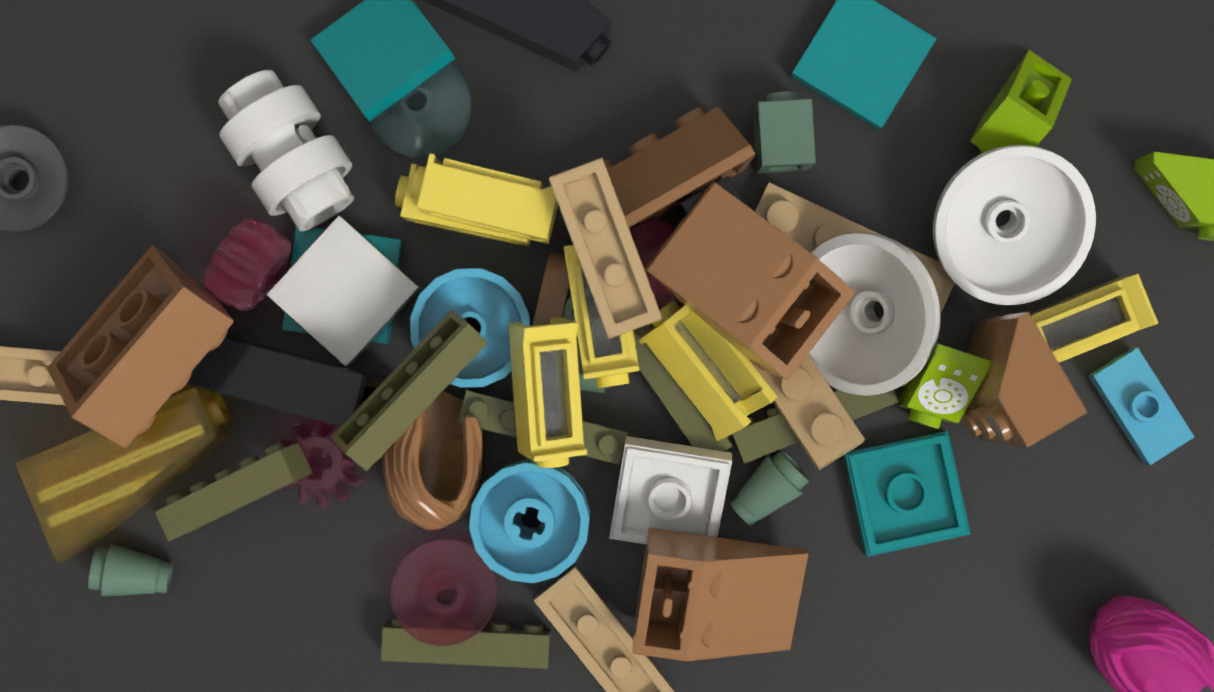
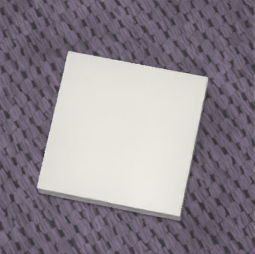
M338 216L267 295L344 366L349 367L420 290V287L343 217Z
M626 436L609 539L646 545L649 528L717 537L732 465V453Z

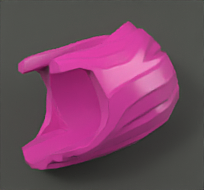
M1130 596L1113 597L1106 601L1095 613V619H1092L1089 629L1091 653L1097 668L1108 684L1117 692H1200L1205 686L1212 691L1214 690V646L1198 627L1178 613L1152 600Z

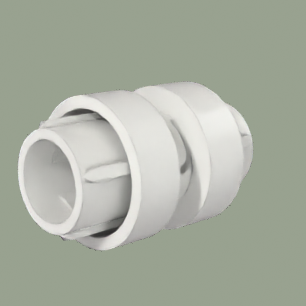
M262 70L238 81L222 94L218 104L229 121L221 129L219 136L238 166L244 167L257 164L261 172L253 180L251 186L269 215L276 216L288 212L299 231H307L328 221L352 203L354 196L343 180V177L351 170L352 163L335 136L326 135L316 138L312 132V129L318 124L321 114L301 85L284 87L273 70Z

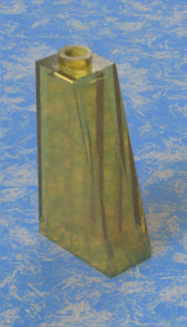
M194 387L168 398L156 412L151 426L142 434H137L126 449L92 430L15 463L57 563L86 553L230 435L225 423L230 421V415L219 393L212 394L211 390Z

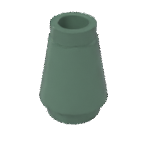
M781 449L774 456L767 454L730 504L736 513L748 525L752 526L758 520L763 519L804 494L802 488L810 479L798 463Z
M113 543L109 548L96 547L89 572L88 588L89 590L101 591L102 597L156 593L167 594L171 582L173 562L162 561V559Z

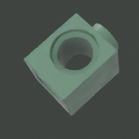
M789 91L765 95L766 101L758 102L753 110L756 173L808 171L816 163L812 99L798 100L797 93Z

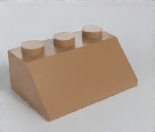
M698 107L674 122L677 128L676 131L660 140L656 133L644 137L628 148L632 156L614 166L610 159L604 161L631 235L674 211L681 202L706 189L712 182L716 183L726 176L731 178L747 168L755 156V152L719 107L707 113L704 112L702 107Z
M152 244L52 361L47 370L71 418L126 449L137 434H142L151 426L156 412L167 399L187 384L192 370L208 351L214 350L222 343L228 328L234 320L218 299L164 252Z
M1029 312L984 318L975 323L967 353L990 360L992 363L988 374L961 418L972 436L977 437L980 435L986 441L1028 448L1088 413Z

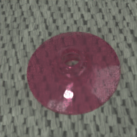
M454 539L429 541L412 550L399 564L391 584V605L400 625L415 639L435 646L459 644L479 633L490 620L498 597L496 575L494 571L489 569L472 545ZM444 588H452L456 591L455 600L448 605L440 604L437 601L438 593Z

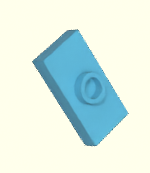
M1130 348L1088 375V378L1143 464L1152 465L1195 437L1138 348Z

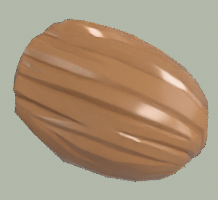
M442 391L434 399L431 405L407 428L406 432L382 455L386 491L393 508L401 518L430 531L442 529L449 524H453L470 510L477 496L482 477L484 441L482 440L483 432L477 416L463 413V424L458 423L463 400L445 391Z

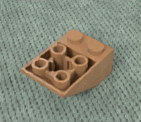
M715 182L710 184L644 269L759 369L787 381L856 293L815 255Z
M649 528L633 624L632 654L680 661H695L790 650L809 554L808 550Z

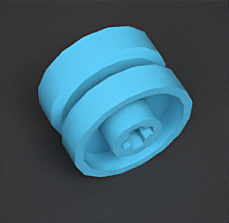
M481 268L455 269L435 278L419 294L410 316L411 343L414 349L451 310H454L464 320L467 317L477 319V322L481 325L479 334L488 343L455 377L451 384L460 388L484 387L505 378L512 371L508 323L519 321L530 325L529 313L520 293L502 276Z
M524 459L505 465L483 483L471 506L469 530L475 551L489 569L510 581L537 583L559 576L576 562L587 542L590 509L583 487L570 471L562 467L541 468L536 466V462ZM528 508L539 510L538 520L541 523L536 527H529L522 520V514L525 515Z

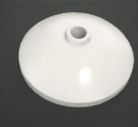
M1007 145L986 151L961 167L947 183L939 198L933 220V241L937 257L952 281L962 290L979 300L998 305H1020L1039 300L1066 284L1085 261L1091 248L1096 228V211L1093 196L1080 172L1063 157L1049 150L1031 145ZM1004 210H1009L1010 220L1003 226H997V215Z
M845 234L834 237L818 246L811 253L856 293L808 355L828 385L845 393L863 396L877 395L897 389L908 383L927 364L939 335V300L928 271L909 249L899 242L879 234ZM876 302L883 306L884 315L882 319L878 318L874 312Z

